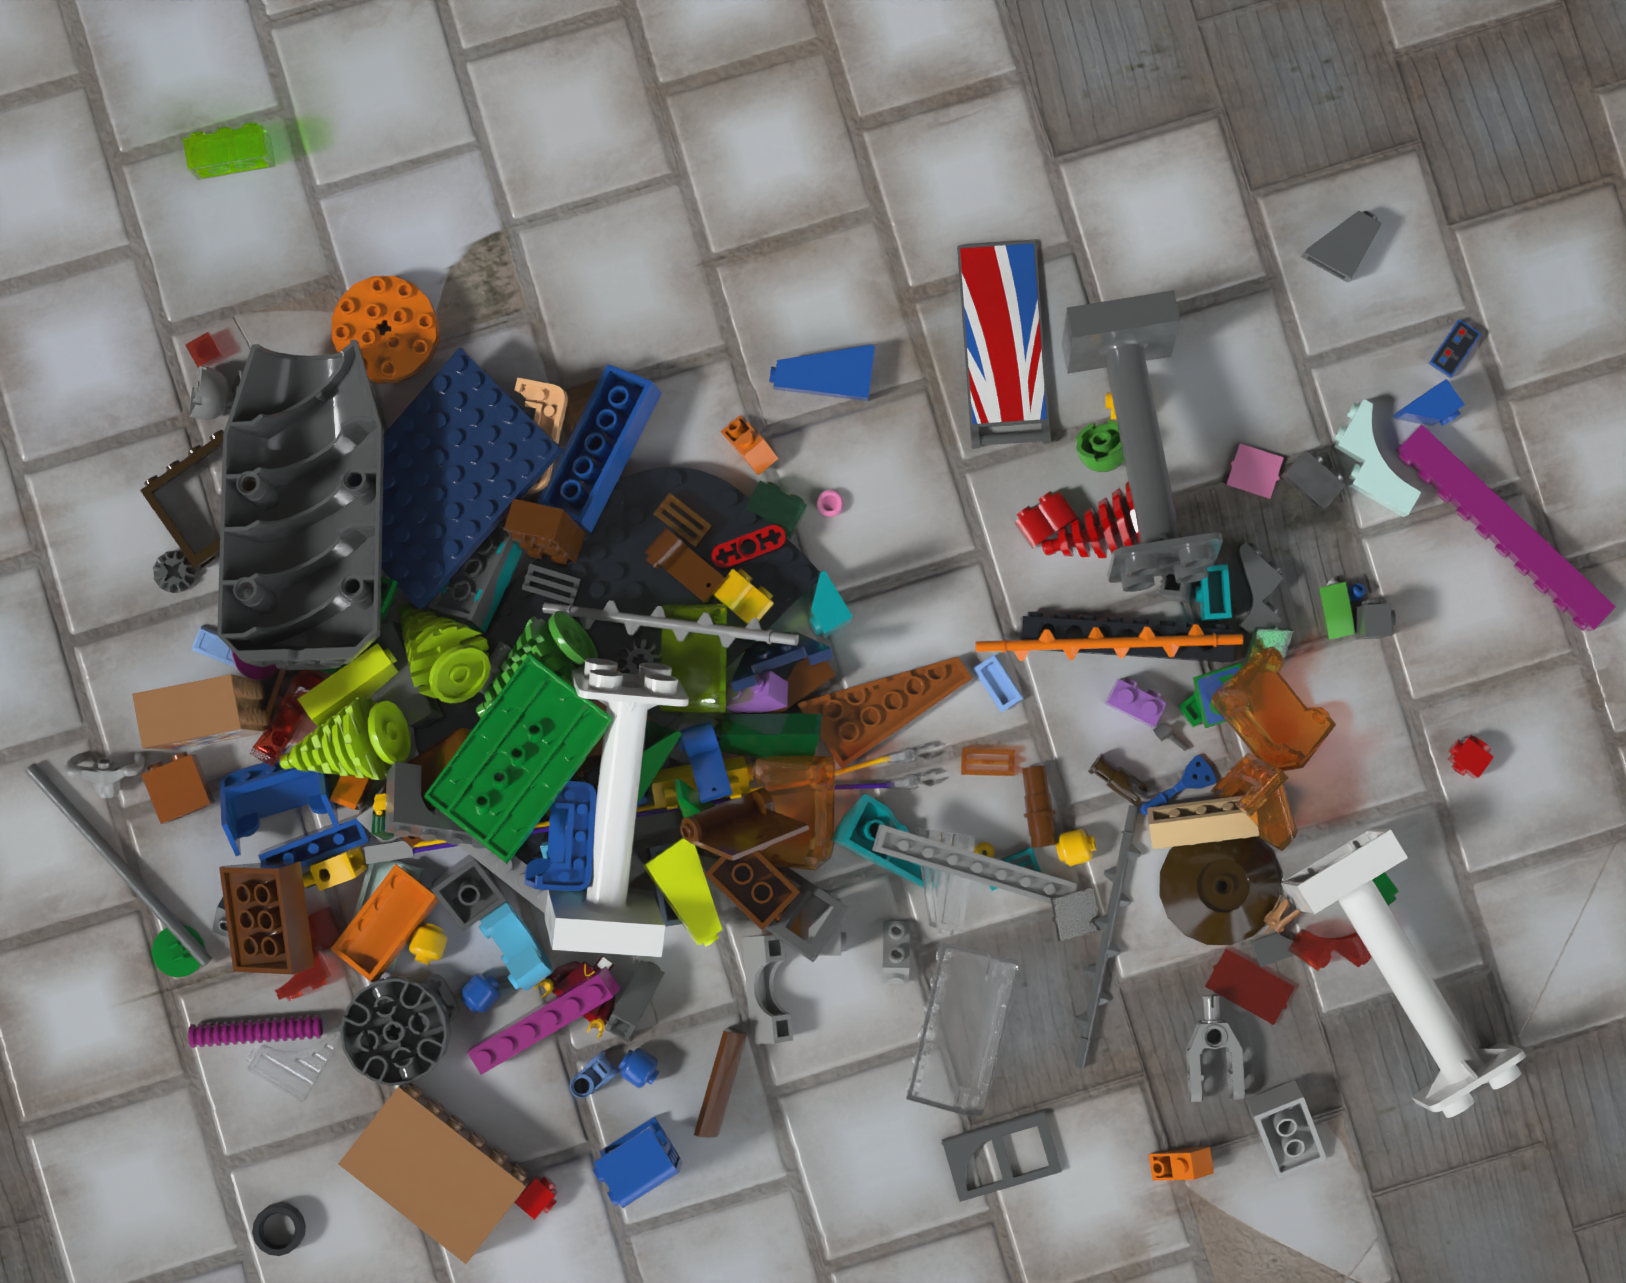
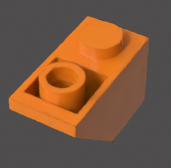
M741 415L720 431L757 475H760L778 460L766 441Z
M1188 1147L1148 1154L1153 1181L1195 1180L1214 1174L1210 1147Z

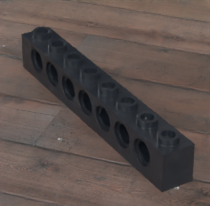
M1027 612V616L1021 617L1020 640L1039 639L1041 627L1045 624L1051 625L1054 628L1055 639H1069L1067 630L1070 626H1076L1080 629V638H1088L1093 627L1104 629L1107 632V638L1120 637L1123 630H1129L1133 633L1134 637H1139L1144 626H1149L1159 636H1174L1176 633L1188 635L1194 624L1199 625L1204 635H1212L1213 633H1216V635L1235 634V630H1228L1229 625L1213 624L1211 629L1202 628V623L1186 622V627L1175 626V621L1160 620L1159 625H1151L1148 619H1133V623H1122L1123 618L1107 617L1106 622L1096 621V616L1080 615V620L1070 619V614L1054 613V618L1043 617L1042 612ZM1212 645L1209 650L1203 649L1201 646H1184L1183 648H1178L1174 657H1169L1163 647L1129 648L1125 656L1232 663L1234 660V645H1216V647ZM1114 648L1079 649L1078 653L1118 656ZM1062 649V650H1041V651L1064 652L1063 649Z

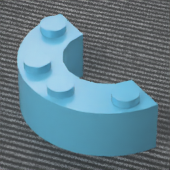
M507 900L480 919L482 924L479 926L481 932L487 939L492 937L504 955L501 956V959L510 972L508 979L516 990L521 987L523 990L528 991L554 972L540 944Z

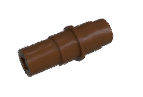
M1046 766L1022 768L1026 808L1024 818H1027L1032 848L1056 845L1053 817L1056 812L1052 810Z

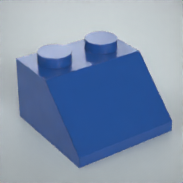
M1445 379L1393 414L1396 420L1428 426L1440 423L1443 426L1459 416L1461 413L1458 409L1465 404L1449 381Z

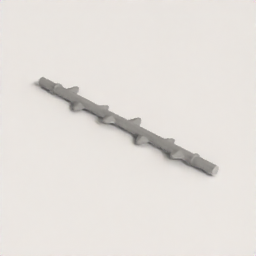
M609 600L603 610L577 607L573 604L562 605L545 602L543 605V613L554 614L556 611H562L571 617H579L584 629H590L595 620L624 623L628 635H634L640 626L672 629L677 640L681 642L684 641L689 632L718 635L722 646L726 648L731 645L735 638L765 641L767 644L780 643L796 646L799 641V636L796 634L773 632L771 629L768 631L762 630L757 618H752L745 628L714 624L708 612H703L698 622L666 618L662 606H657L650 616L619 612L614 600Z

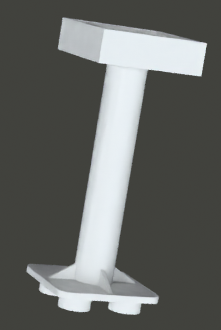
M590 658L585 660L584 670H572V682L579 697L599 700L607 706L606 713L612 717V723L608 726L603 736L595 811L591 881L587 891L548 890L545 923L552 950L662 957L665 924L653 895L627 894L647 710L656 705L688 706L689 697L678 678L671 676L672 668L670 666L657 663L639 664L638 674L617 672L618 663L615 661Z
M1370 828L1281 882V885L1295 908L1302 912L1316 914L1338 900L1440 1068L1434 1082L1416 1092L1412 1096L1416 1104L1432 1112L1443 1111L1446 1118H1450L1465 1111L1474 1104L1475 1100L1470 1092L1482 1084L1489 1082L1492 1089L1495 1090L1517 1079L1521 1075V1071L1516 1064L1523 1060L1526 1055L1522 1049L1504 1042L1488 1049L1474 1048L1372 880L1408 857L1391 829Z

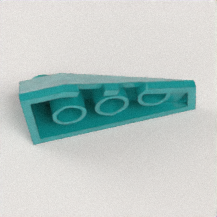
M864 794L841 818L831 841L930 891L939 870L872 850L879 825L908 833L909 830L897 820L888 806Z

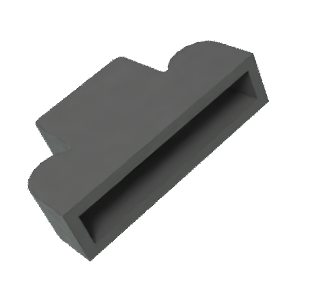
M391 620L381 626L380 636L367 647V650L377 643L383 651L388 648L397 660L393 665L398 670V673L373 694L371 698L376 703L387 700L394 703L402 711L409 727L416 729L425 728L444 717L435 698L418 692V688L425 685L414 687L400 623Z

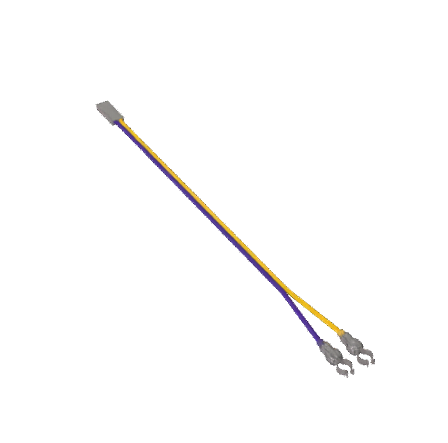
M920 745L915 752H917L918 749H919L921 746H928V745ZM903 748L900 751L882 755L880 758L808 779L750 788V791L742 792L741 796L760 788L768 790L771 796L813 790L875 788L895 790L905 788L910 790L916 789L922 783H919L918 778H922L924 773L932 771L923 772L921 777H918L916 774H908L886 783L806 785L881 762L892 764L915 761V758L918 756L915 757L914 749ZM931 754V756H930L928 759L923 760V761L929 760V759L932 757V755H935V754ZM935 780V782L932 785L926 787H932L933 785H935L936 781L939 780ZM730 795L711 800V802L718 805L732 799ZM677 803L678 808L667 810L666 805L655 807V804L638 806L636 817L680 811L681 808L679 803ZM549 821L538 822L531 834L549 832ZM435 839L433 841H421L413 846L416 847L413 849L402 840L364 846L366 864L414 857V854L418 852L458 845L448 844L446 841Z

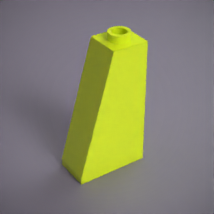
M377 643L350 664H347L298 698V701L311 720L319 727L357 697L366 696L368 700L398 673V670L393 665L397 660L388 648L383 651Z
M681 838L642 866L696 945L704 943L705 946H708L719 938L717 933L722 930L696 847L694 844Z

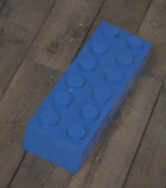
M607 364L551 474L548 485L543 489L536 504L563 509L582 530L592 532L662 394L653 381Z

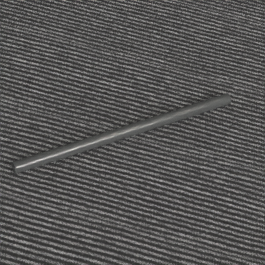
M36 763L30 765L25 770V773L202 967L206 966L213 959L210 954Z

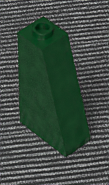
M724 714L722 725H716L715 733L721 752L812 768L820 737L822 714Z

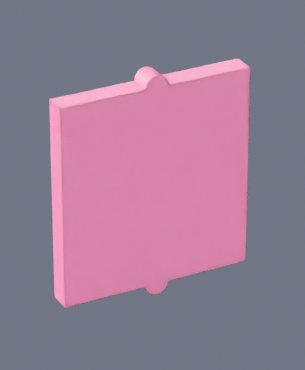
M1239 443L1234 461L1230 463L1231 470L1226 485L1271 499L1275 483L1280 479L1278 474L1284 457Z

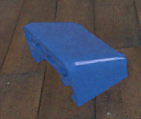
M569 780L550 807L547 859L537 858L528 863L525 870L524 885L537 890L582 891L590 884L596 811V791L591 784Z

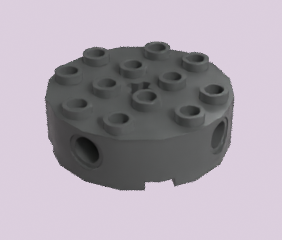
M405 976L381 978L358 991L347 1006L340 1027L342 1049L352 1067L368 1079L387 1086L410 1084L431 1072L445 1055L451 1036L449 1011L439 994L420 980ZM394 1024L396 1027L401 1028L399 1037L397 1033H391V1029L394 1028Z

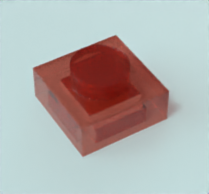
M209 332L185 344L198 368L206 366L222 357Z

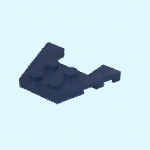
M784 632L799 636L797 646L780 643L767 644L765 641L755 642L751 645V648L745 651L730 681L733 691L737 692L757 685L754 676L756 674L808 657L811 666L832 659L834 657L831 648L799 632Z

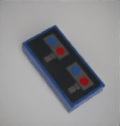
M1460 319L1457 320L1428 364L1451 378L1481 333Z

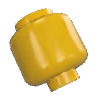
M1082 828L1063 832L1059 837V841H1056V849L1060 861H1065L1069 866L1091 861L1092 851L1097 850L1094 836H1088L1087 832Z
M424 923L423 926L415 929L409 944V951L415 955V961L430 965L431 961H438L442 958L448 939L443 933L444 929L428 923Z

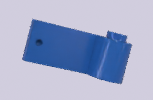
M712 721L681 729V736L678 739L681 752L687 751L701 803L733 794Z

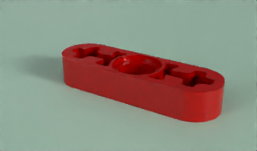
M770 525L730 540L713 549L712 561L718 568L727 569L772 552L784 545L785 532L777 525ZM774 530L775 534H781V537L778 538V544L773 545L772 541L764 543L766 549L761 550L760 542L756 535L761 534L762 539L769 537V531ZM747 539L753 540L757 546L756 551L750 555L744 554L741 551V544ZM736 544L737 552L742 557L741 559L736 560V555L728 557V563L726 564L722 560H716V557L720 555L719 551L721 549L728 553L733 551L731 545Z

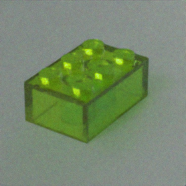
M256 122L245 123L242 125V128L233 130L231 127H221L216 129V133L206 134L203 131L193 132L189 134L190 137L182 138L187 168L198 180L276 167L271 136L262 125H258Z

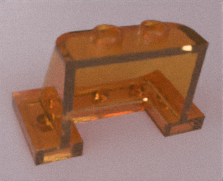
M1247 753L1210 790L1219 799L1243 796L1235 805L1258 827L1259 836L1257 837L1277 849L1283 851L1296 837L1298 831L1284 786V782L1289 777L1282 770Z

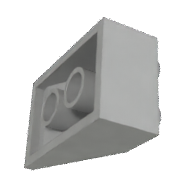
M1295 1080L1246 1099L1252 1119L1277 1179L1327 1159L1304 1096Z

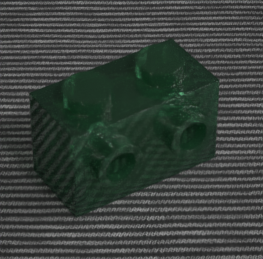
M760 480L745 510L764 518V522L769 525L774 524L781 527L785 532V536L791 539L806 513L807 504L795 494H790L789 496L780 491L781 488L772 482L765 483Z

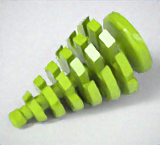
M408 603L399 606L397 612L401 617L400 627L405 642L404 646L409 661L411 678L414 687L425 685L419 687L418 692L435 699L439 698L447 703L463 702L478 693L489 678L491 667L488 658L489 653L485 651L489 649L487 640L482 636L475 637L482 633L468 628L464 624L454 622L456 620L443 616L437 617L435 613L429 610H421L417 607H412Z
M360 696L329 718L326 723L316 728L314 733L311 732L303 741L294 745L291 752L282 754L279 762L285 770L295 767L299 771L340 774V776H355L357 778L376 780L386 779L387 772L395 762H405L409 756L411 741L408 724L402 711L394 703L388 700L376 703L371 697L367 700L366 696Z

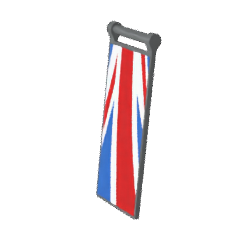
M1036 241L959 245L957 247L971 448L977 449L982 445L1041 441L1042 444H1050L1051 432ZM1041 424V431L979 435L978 428Z

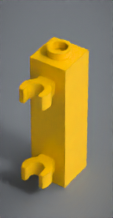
M744 756L723 759L733 793L730 794V798H741L742 792L750 791L749 781L754 780L752 766L746 765ZM691 764L660 769L651 782L655 807L666 805L667 810L678 808L677 803L679 802L675 788V779H681L698 792Z

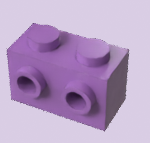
M765 671L754 675L757 685L737 692L733 691L731 682L726 683L725 707L736 714H762L788 707V682L775 675L772 671Z
M1125 677L1123 681L1120 679L1116 680L1104 704L1151 728L1155 727L1167 704L1161 700L1163 696L1150 689L1147 693L1138 689L1139 684Z

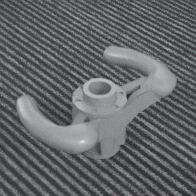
M138 752L134 755L136 762L134 764L119 767V764L113 761V759L102 758L97 760V763L91 768L78 766L85 761L84 754L79 753L66 762L65 772L68 776L81 777L92 781L98 797L112 798L119 795V790H121L120 779L140 773L146 766V759L142 753Z

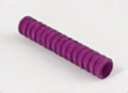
M308 1015L307 1018L299 1016L298 1019L290 1017V1020L283 1017L282 1020L274 1018L271 1021L270 1018H267L265 1021L257 1019V1022L249 1020L248 1023L245 1020H241L240 1023L232 1021L231 1024L228 1021L223 1024L216 1022L215 1025L207 1023L206 1026L203 1023H200L198 1026L191 1024L188 1029V1040L191 1047L196 1048L197 1045L205 1047V1044L209 1047H212L213 1044L221 1046L222 1043L226 1046L230 1045L231 1042L233 1045H237L238 1042L246 1044L247 1041L253 1044L255 1041L263 1043V1040L271 1042L272 1039L275 1042H279L280 1039L288 1041V1038L295 1041L296 1038L304 1040L305 1037L313 1039V1036L320 1039L323 1035V1021L320 1015H315V1018Z

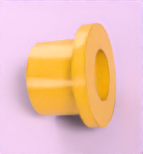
M981 842L975 846L974 853L983 855L982 851L986 850L987 854L984 856L994 858L995 850L990 843Z

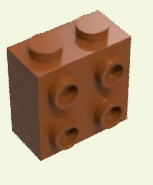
M187 751L171 757L172 762L163 765L162 761L147 767L148 772L141 774L161 824L169 823L216 804L196 754L188 755Z

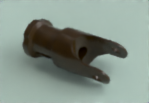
M1102 753L1088 770L1090 774L1094 773L1107 782L1106 786L1132 804L1139 805L1141 799L1131 791L1130 787H1133L1140 793H1146L1148 790L1143 782L1121 766L1116 767L1105 759V755Z

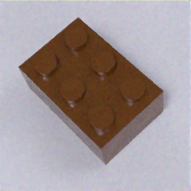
M513 499L504 530L512 536L511 539L518 542L519 547L527 551V555L542 559L543 556L552 557V561L560 564H567V561L577 563L585 532L563 509Z
M759 850L734 861L721 856L704 874L762 931L800 893V890Z

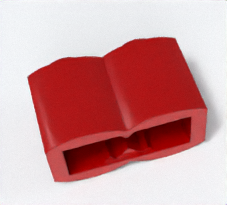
M1052 491L1046 493L1038 499L1041 504L1032 509L1028 506L1016 514L1019 519L1015 521V525L1032 549L1077 518L1060 491L1055 494Z

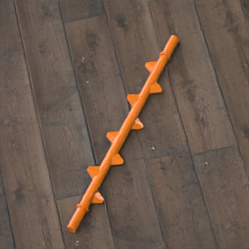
M1194 624L1188 635L1155 636L1149 626H1144L1139 637L1104 638L1100 629L1093 627L1088 638L1055 639L1049 629H1044L1037 640L1002 639L1001 641H975V651H1002V653L1014 651L1019 661H1024L1030 650L1063 649L1068 659L1074 660L1079 649L1114 648L1118 657L1124 658L1129 648L1163 647L1169 657H1174L1180 646L1213 645V647H1216V645H1242L1243 635H1216V633L1204 635L1199 625Z

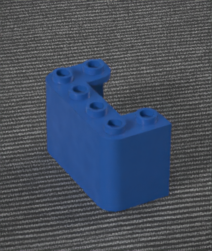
M654 1116L600 1150L601 1157L594 1161L596 1167L593 1168V1172L600 1183L605 1181L609 1187L607 1194L614 1206L620 1204L624 1208L680 1172L682 1160Z

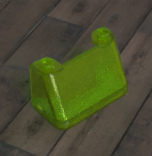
M662 605L666 618L698 622L703 612H708L714 624L727 626V605ZM662 628V664L672 668L671 676L678 678L689 697L688 706H656H661V712H726V647L722 646L720 637L718 635L689 632L684 641L681 642L677 640L672 629Z

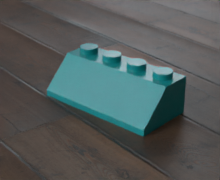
M824 570L819 575L809 624L816 636L822 634L825 639L850 624L853 616Z

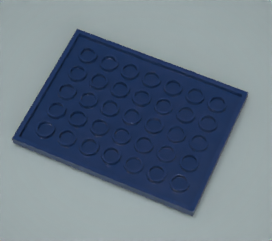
M461 347L458 348L384 433L381 569L390 579L398 582L396 586L421 610L430 603L510 511L513 499L521 500L564 451Z

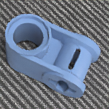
M604 1050L589 1061L572 1078L570 1090L575 1097H588L621 1071L610 1063L605 1056L606 1052ZM598 1063H600L603 1066L607 1073L600 1067ZM579 1078H585L590 1083L589 1090L583 1093L578 1092L575 1088V1081Z

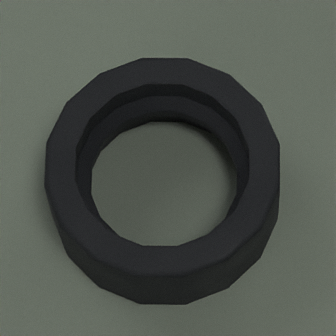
M275 1203L269 1205L257 1215L253 1222L252 1235L255 1244L261 1251L268 1255L282 1256L289 1254L300 1245L305 1236L306 1224L303 1215L297 1208L288 1203ZM277 1213L290 1217L295 1227L292 1239L283 1245H274L269 1242L263 1231L267 1218Z

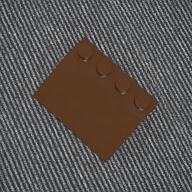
M273 861L219 867L233 972L293 975L315 967L301 861Z

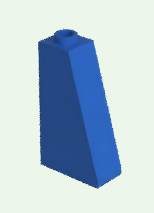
M866 345L777 360L776 367L771 366L769 382L774 383V390L868 401L875 346Z

